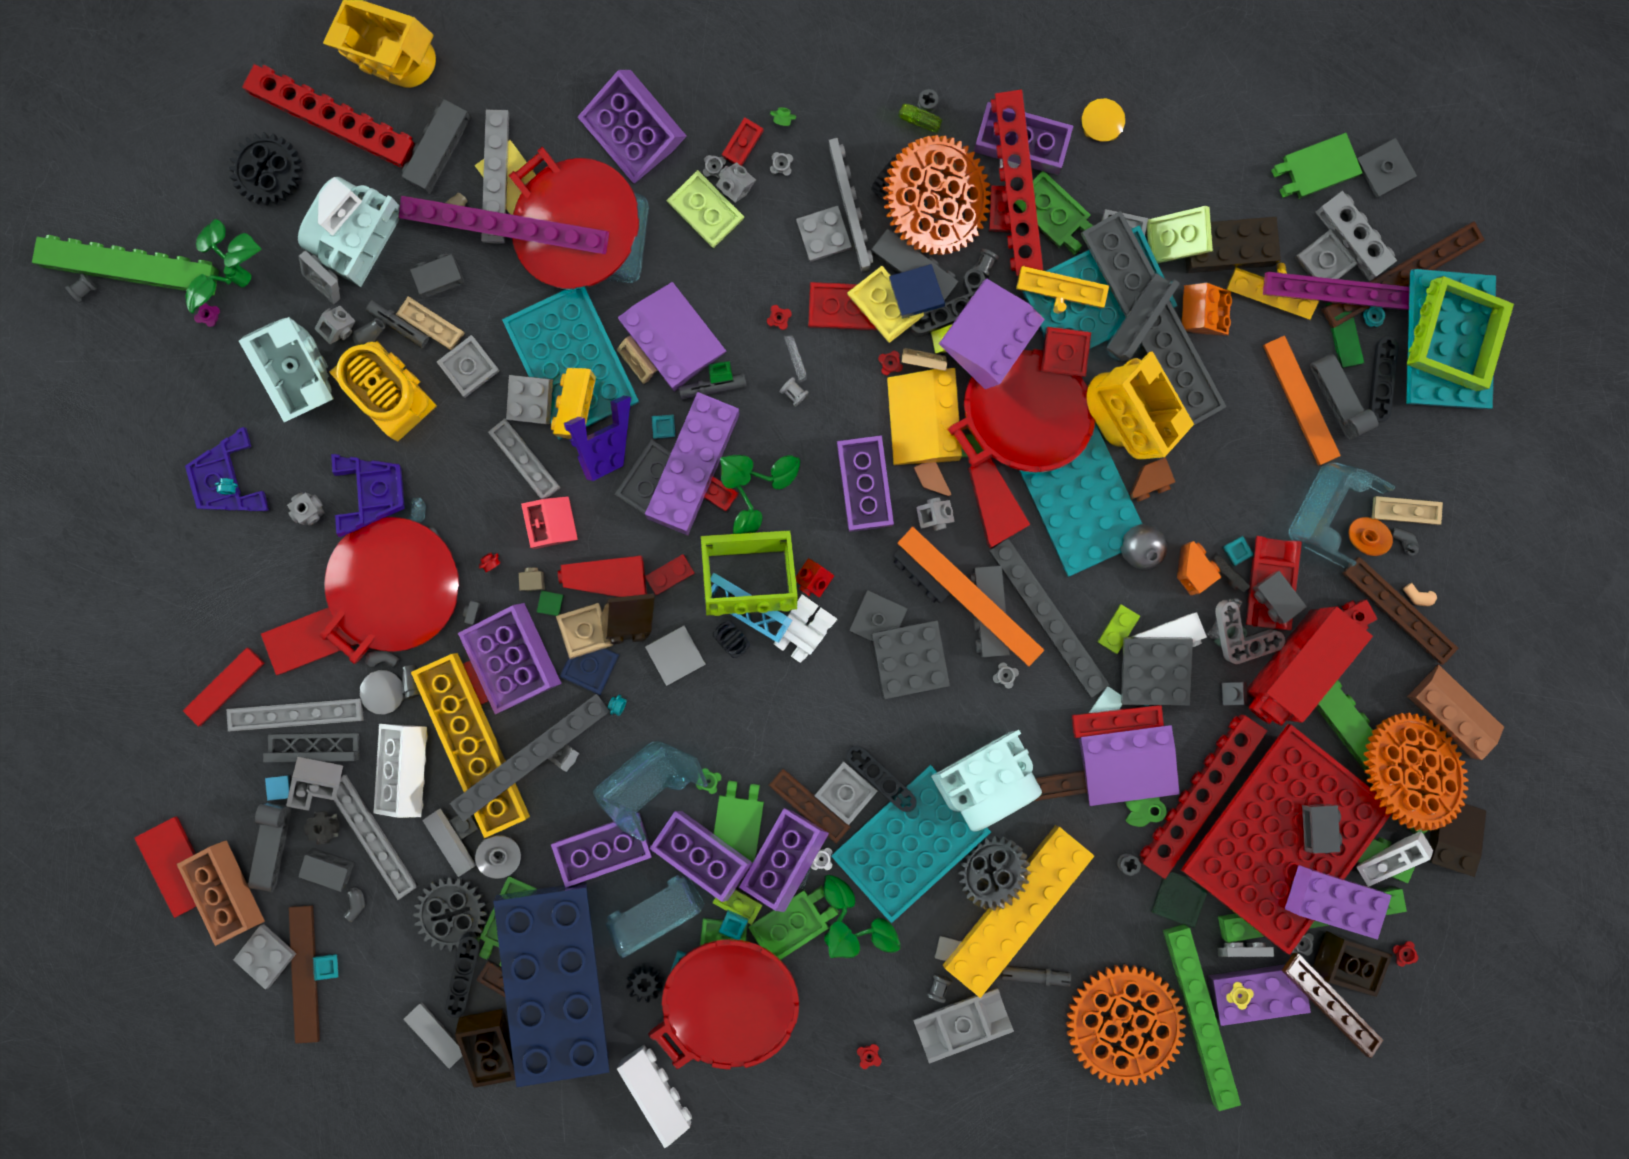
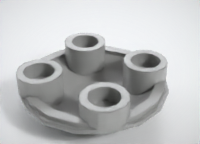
M378 670L370 673L364 678L360 686L362 704L367 710L375 714L393 712L405 699V695L402 694V681L391 671Z

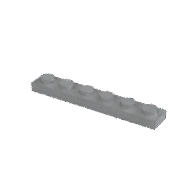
M486 110L482 210L505 214L509 140L508 110ZM482 233L481 241L483 243H505V237Z
M838 138L830 139L829 150L861 272L869 271L870 263H873L871 250H866L865 242H868L865 228L861 229L859 221H862L860 208H855L854 200L857 199L854 186L850 187L848 181L851 178L849 165H844L845 149L843 144L839 145Z

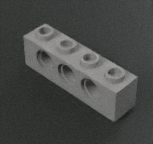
M1341 191L1316 211V214L1327 228L1335 233L1356 259L1358 268L1369 281L1397 261L1393 250L1385 246L1379 232L1371 228L1367 223L1368 220L1365 214L1357 210L1353 199L1348 194ZM1340 213L1347 215L1348 222L1341 219ZM1354 231L1360 232L1362 238L1357 239L1354 236ZM1368 248L1374 250L1375 257L1368 254Z

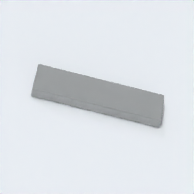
M506 418L488 431L541 499H548L561 488Z

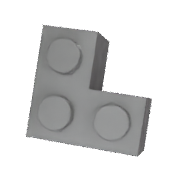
M297 757L286 806L309 811L312 796L335 800L343 766Z

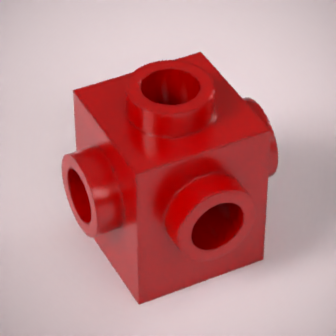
M808 558L795 578L796 582L801 585L799 587L800 591L808 596L813 593L820 598L834 575Z
M1367 599L1356 603L1352 600L1341 606L1343 608L1342 611L1365 630L1369 628L1368 624L1377 620Z

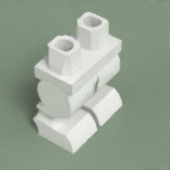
M801 595L797 601V610H791L787 616L793 621L779 643L774 642V645L783 651L790 641L797 645L791 657L800 663L808 654H812L827 634L828 628H831L837 620L830 613L820 608L814 616V620L808 625V618L814 614L819 606L804 595Z

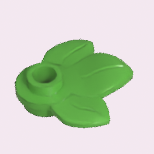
M1160 797L1125 801L1126 806L1132 811L1128 815L1126 822L1132 826L1144 827L1150 821L1160 822L1167 813L1166 806L1160 801ZM1152 807H1157L1159 809L1158 815H1153L1151 813Z

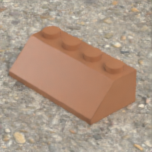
M1437 665L1407 696L1436 725L1439 724L1442 731L1446 730V734L1452 737V740L1472 759L1483 760L1498 744L1504 726L1440 665Z
M227 840L210 846L177 864L215 946L265 922Z

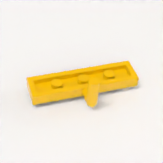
M1278 263L1276 267L1277 273L1287 274L1285 264ZM1235 267L1227 285V290L1309 320L1319 302L1263 295L1264 277Z
M1022 266L1016 289L1056 298L1053 311L1056 314H1060L1067 307L1064 300L1103 309L1109 285Z

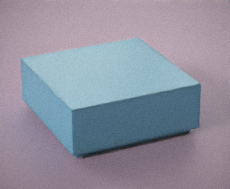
M290 775L265 778L267 801L288 798L291 786Z

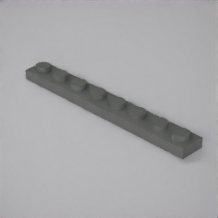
M1007 538L991 549L989 552L997 564L1002 566V571L1090 698L1107 688L1110 684L1010 540Z
M595 694L450 802V806L462 822H464L610 711L600 697Z

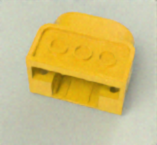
M363 0L342 1L323 42L327 46L338 49L341 55L357 64L363 72L370 75L374 74L381 79L405 88L416 87L425 82L432 74L436 63V54L430 44L434 35L415 17Z
M378 341L367 342L364 345H356L349 348L342 354L337 365L329 371L354 403L386 435L396 441L404 437L437 407L418 386L420 383L419 379L412 372L410 373L409 370H404L403 368L406 365L392 352L388 353Z
M1153 351L1149 352L1142 360L1133 358L1124 366L1116 367L1111 372L1098 374L1089 384L1087 406L1103 436L1110 444L1117 447H1125L1127 452L1136 459L1166 457L1194 425Z

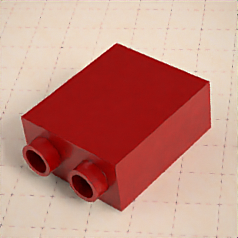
M1337 606L1311 609L1285 640L1282 649L1272 656L1247 687V694L1254 699L1248 707L1249 710L1267 724H1271L1272 721L1280 726L1285 721L1303 723L1371 640L1373 635Z

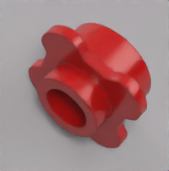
M773 305L771 307V315L767 318V324L781 330L787 329L788 318L792 316L791 310H784L779 308L778 305Z
M897 351L879 356L878 361L882 365V374L889 375L890 372H900L903 365L900 364V354Z
M488 553L480 559L479 568H483L485 572H488L501 563L498 559L499 554L493 555Z
M1407 941L1400 946L1394 945L1392 951L1396 954L1397 965L1404 967L1406 964L1418 961V955L1414 949L1415 945L1413 942Z
M876 1044L858 1048L857 1055L860 1056V1067L862 1069H867L873 1065L880 1066L882 1060L878 1056L879 1047Z

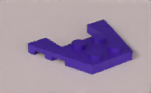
M623 395L611 401L613 424L588 436L585 418L576 417L564 423L566 431H569L572 438L570 441L572 446L577 448L579 453L577 458L587 480L595 481L623 466L631 397Z
M242 427L238 429L235 434L229 438L226 437L219 445L211 450H207L185 466L197 509L270 511L264 491L241 497L239 486L233 495L217 493V486H215V483L220 482L221 478L233 479L234 483L238 485L230 453L252 447L247 428Z
M331 454L332 473L334 476L356 473L359 512L335 515L336 534L338 537L345 536L405 509L402 469L399 464L374 460L370 462L359 460L356 457L345 458L337 454Z

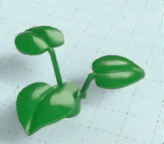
M218 219L212 220L200 232L196 240V248L202 253H206L213 248L224 260L226 266L223 272L226 278L215 275L207 277L201 274L190 283L186 292V305L192 314L213 295L216 286L214 280L223 281L228 285L233 282L241 288L248 285L251 280V273L239 264L262 250L250 235L242 233L231 241L228 246V252L224 255L216 246L225 237V226Z
M731 455L720 458L723 486L729 489L736 487L748 506V510H743L737 515L733 524V534L755 533L760 528L763 518L759 510H753V506L741 485H747L751 479L750 475L767 481H772L774 489H783L796 478L800 468L799 457L787 455L778 459L771 469L772 476H765L752 471L753 461L748 456Z
M826 875L823 889L825 898L835 909H842L838 920L831 925L829 932L824 936L825 943L829 947L830 958H853L858 955L860 944L857 937L865 934H872V943L884 952L893 953L900 950L898 935L894 927L885 919L878 918L872 921V929H866L855 934L851 933V929L841 921L847 913V908H852L855 905L854 893L850 886L842 879Z

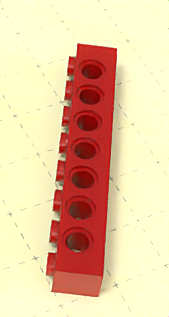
M254 64L242 86L249 95L403 169L405 163L410 162L413 156L412 152L415 143L410 135L404 132L398 134L392 131L393 128L383 122L379 125L373 122L374 119L365 113L358 115L353 112L354 109L344 103L338 105L334 103L333 98L323 93L319 96L314 93L315 90L305 84L299 86L295 84L292 78L284 74L280 77L275 74L273 69L266 65L259 67ZM276 83L273 90H268L271 84ZM291 93H296L292 100H288V96ZM316 102L313 109L307 110L310 103ZM330 112H335V116L332 119H327V115ZM355 121V125L352 128L346 129L349 122ZM369 131H375L372 138H366ZM388 141H395L392 147L386 148V143Z
M1021 89L995 93V99H991L992 113H997L998 122H993L995 136L1000 137V145H996L998 159L1002 158L1003 168H999L1000 181H1005L1006 190L1002 191L1003 204H1008L1009 212L1004 213L1006 227L1010 226L1011 235L1007 236L1008 248L1013 249L1014 258H1010L1011 271H1016V275L1019 276L1022 266L1043 271L1023 92ZM1005 109H1012L1014 111L1015 118L1013 121H1004L1002 113ZM1008 132H1015L1017 134L1018 140L1016 144L1009 145L1006 143L1005 135ZM1013 154L1018 155L1020 158V165L1016 168L1008 165V158ZM1015 177H1019L1023 181V187L1018 191L1013 190L1010 186L1011 180ZM1017 200H1023L1026 204V208L1022 213H1016L1013 209V204ZM1022 222L1028 225V232L1025 235H1018L1016 233V226ZM1023 245H1028L1031 248V254L1026 258L1020 257L1018 253L1019 248Z
M1246 715L1235 716L1228 726L1230 730L1226 735L1223 734L1216 743L1218 747L1213 754L1209 753L1203 762L1205 766L1201 772L1197 771L1190 781L1192 783L1188 790L1185 789L1180 794L1178 805L1175 809L1171 808L1165 817L1167 821L1163 827L1159 826L1152 836L1154 838L1149 846L1146 845L1140 852L1139 856L1141 858L1139 862L1162 878L1166 879L1266 734V729ZM1237 734H1242L1244 738L1240 746H1237L1235 743ZM1225 752H1229L1231 755V760L1228 764H1224L1222 761V755ZM1216 770L1218 779L1212 783L1209 779V774ZM1200 789H1204L1206 792V796L1202 801H1198L1196 797L1197 791ZM1191 807L1193 815L1190 819H1185L1183 815L1184 810ZM1174 826H1179L1180 834L1178 837L1173 838L1171 836V829ZM1166 844L1168 848L1167 853L1164 856H1159L1158 848Z

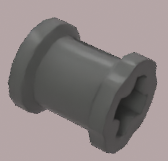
M926 89L919 95L917 106L923 115L933 114L937 109L939 98L934 90ZM927 100H931V103L928 105L924 104Z
M981 249V256L973 268L979 269L984 274V277L989 278L990 270L994 262L998 261L999 256L987 249Z
M84 273L80 275L81 278L74 284L65 287L68 293L79 303L88 292L97 289L94 282Z
M1124 853L1117 859L1119 870L1126 875L1132 876L1140 871L1141 864L1139 859L1132 854ZM1125 861H1131L1133 866L1127 868L1124 863Z
M934 974V982L930 992H927V997L945 1003L946 992L953 981L945 976Z

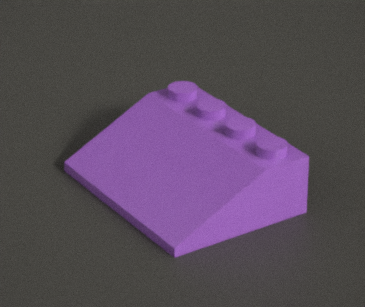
M618 70L578 116L579 120L633 183L640 180L671 154L687 137L631 70Z
M985 279L939 342V345L984 389H987L1002 382L1045 319L1029 303L992 281Z
M673 282L636 303L618 317L620 323L674 392L679 389V386H683L709 364L727 352Z
M525 603L512 605L458 633L495 714L561 684Z
M1172 725L1087 736L1079 739L1089 806L1179 795Z

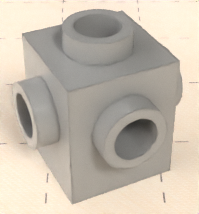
M736 162L730 167L725 166L718 175L720 179L716 186L724 195L736 203L748 194L756 179Z
M341 306L334 309L329 308L321 315L315 330L329 344H332L340 339L345 340L352 334L351 329L355 320Z
M303 492L298 493L292 497V502L287 505L291 510L288 513L295 523L299 522V524L306 526L316 523L320 520V516L325 514L321 507L323 504L316 495L306 492L304 494ZM306 506L305 511H302L301 508Z
M940 497L927 500L928 504L916 507L921 529L933 527V531L947 528L946 524L955 522L950 500L941 501Z

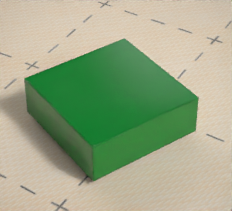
M730 361L708 365L711 384L733 380Z
M541 590L537 612L554 616L560 615L564 595Z

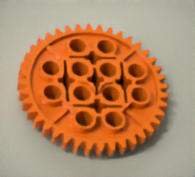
M938 135L923 137V139L920 138L915 140V142L909 143L908 147L901 149L902 153L896 154L897 160L891 161V165L894 168L887 170L891 177L884 179L889 183V186L883 187V190L888 192V195L884 196L883 199L889 201L884 208L891 210L886 215L887 217H893L890 225H897L895 233L902 232L900 239H908L907 245H914V250L921 249V253L929 252V255L936 253L937 255H943L944 253L950 254L952 251H960V248L967 247V243L973 242V237L979 236L977 230L984 228L980 222L987 221V218L983 214L990 212L985 207L990 204V200L986 199V196L991 195V192L986 191L990 183L984 182L988 174L981 173L985 167H978L980 158L973 159L975 152H968L969 146L961 147V141L954 143V138L947 139L946 136L938 137ZM934 155L937 157V164L934 162ZM953 162L956 164V171L953 168ZM910 170L913 173V179L909 176ZM929 177L932 179V186L929 184ZM948 184L951 185V192L948 189ZM968 190L970 192V199L967 196ZM905 192L908 194V201L904 198ZM924 199L927 200V208L924 206ZM944 205H945V207H946V209H947L946 214H945L944 211H943V206H944ZM963 212L965 213V220L962 217ZM919 221L922 222V230L919 228ZM939 227L941 228V231H942L941 236H940L939 233H938V228H939Z
M1411 713L1394 715L1376 725L1377 729L1372 730L1373 735L1368 737L1371 743L1365 745L1369 751L1365 752L1364 755L1369 760L1364 761V764L1369 766L1365 773L1371 776L1367 779V782L1373 783L1370 791L1377 792L1374 799L1382 800L1379 806H1386V814L1393 813V820L1399 819L1400 825L1406 824L1408 829L1414 827L1415 831L1421 829L1422 831H1432L1452 823L1451 820L1457 818L1456 814L1462 812L1460 807L1465 806L1462 800L1466 799L1467 796L1463 792L1468 790V787L1464 785L1465 782H1468V779L1463 777L1467 770L1461 767L1465 764V761L1459 760L1462 753L1455 751L1458 745H1451L1453 738H1446V730L1440 731L1439 724L1433 726L1432 719L1426 721V716L1419 717L1417 713L1413 715Z
M1124 964L1120 971L1119 967L1114 965V972L1106 967V974L1104 975L1098 970L1097 979L1090 975L1091 983L1083 981L1085 989L1077 988L1080 996H1072L1076 1004H1069L1073 1012L1067 1013V1016L1072 1021L1066 1022V1025L1072 1029L1067 1031V1035L1073 1037L1069 1040L1070 1045H1076L1072 1051L1074 1054L1080 1053L1077 1059L1079 1062L1084 1061L1083 1066L1085 1069L1091 1066L1090 1073L1093 1075L1098 1071L1097 1076L1099 1079L1106 1075L1108 1083L1114 1078L1116 1085L1120 1084L1121 1079H1123L1126 1086L1129 1085L1130 1080L1137 1085L1138 1078L1146 1083V1076L1148 1075L1154 1080L1155 1071L1162 1075L1161 1067L1169 1069L1167 1061L1175 1062L1172 1054H1180L1176 1045L1183 1046L1179 1037H1185L1186 1034L1180 1031V1029L1185 1028L1186 1025L1180 1022V1020L1185 1018L1184 1014L1178 1013L1183 1009V1006L1176 1004L1180 999L1177 996H1173L1175 991L1172 988L1167 989L1169 984L1166 981L1161 983L1162 978L1159 975L1154 978V972L1151 970L1146 974L1144 967H1141L1138 972L1137 967L1133 965L1129 971L1128 966ZM1135 984L1136 991L1132 994H1126L1127 986ZM1099 994L1106 995V1000L1102 1004H1097L1095 1001ZM1149 995H1156V1001L1153 1004H1146V999ZM1129 1001H1138L1143 1008H1134ZM1121 1004L1126 1005V1010L1123 1014H1116L1117 1006ZM1108 1010L1111 1014L1110 1017L1105 1016L1103 1019L1101 1012H1107ZM1088 1015H1096L1094 1023H1085ZM1145 1015L1146 1021L1142 1025H1137V1017ZM1123 1022H1124V1023L1129 1022V1023H1130V1026H1129V1027H1126V1026H1125V1027L1123 1028V1027H1122V1023H1123ZM1115 1025V1032L1110 1035L1106 1034L1107 1026ZM1159 1026H1166V1032L1164 1034H1156V1030ZM1148 1032L1151 1036L1150 1038H1143L1141 1034ZM1128 1036H1136L1134 1044H1126ZM1118 1041L1122 1048L1115 1047L1113 1050L1109 1042L1116 1043ZM1099 1045L1106 1046L1105 1052L1101 1055L1095 1054L1096 1048ZM1156 1046V1051L1153 1055H1146L1148 1047ZM1119 1056L1126 1057L1125 1063L1122 1065H1116L1115 1063Z

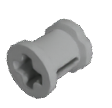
M793 377L779 391L781 394L785 393L793 401L795 407L809 393L795 383V378Z

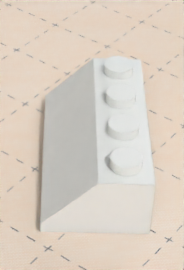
M379 724L374 797L375 814L397 818L421 817L423 787L425 784L424 765L426 763L425 749L428 738L427 727Z
M644 1044L622 1058L617 1070L663 1147L666 1148L690 1128L692 1116L687 1107L683 1108L678 1101L680 1096L677 1090L669 1086L667 1082L669 1079L663 1068L659 1069L655 1063L657 1058L651 1048L647 1049Z

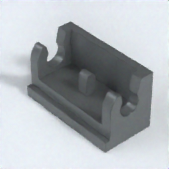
M312 848L304 856L298 877L341 892L344 885L349 881L355 862Z

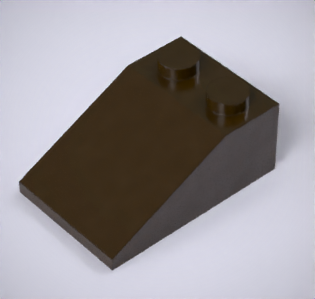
M654 594L608 598L600 616L604 642L621 644L624 640L630 639L633 642L646 640L652 630Z
M1465 804V806L1460 807L1462 812L1456 814L1457 818L1451 820L1452 823L1431 831L1428 843L1433 849L1431 859L1427 862L1475 877L1482 855L1486 810Z
M1326 931L1313 969L1329 983L1377 997L1392 954Z
M503 1009L459 1017L455 1036L473 1087L515 1080L509 1026Z

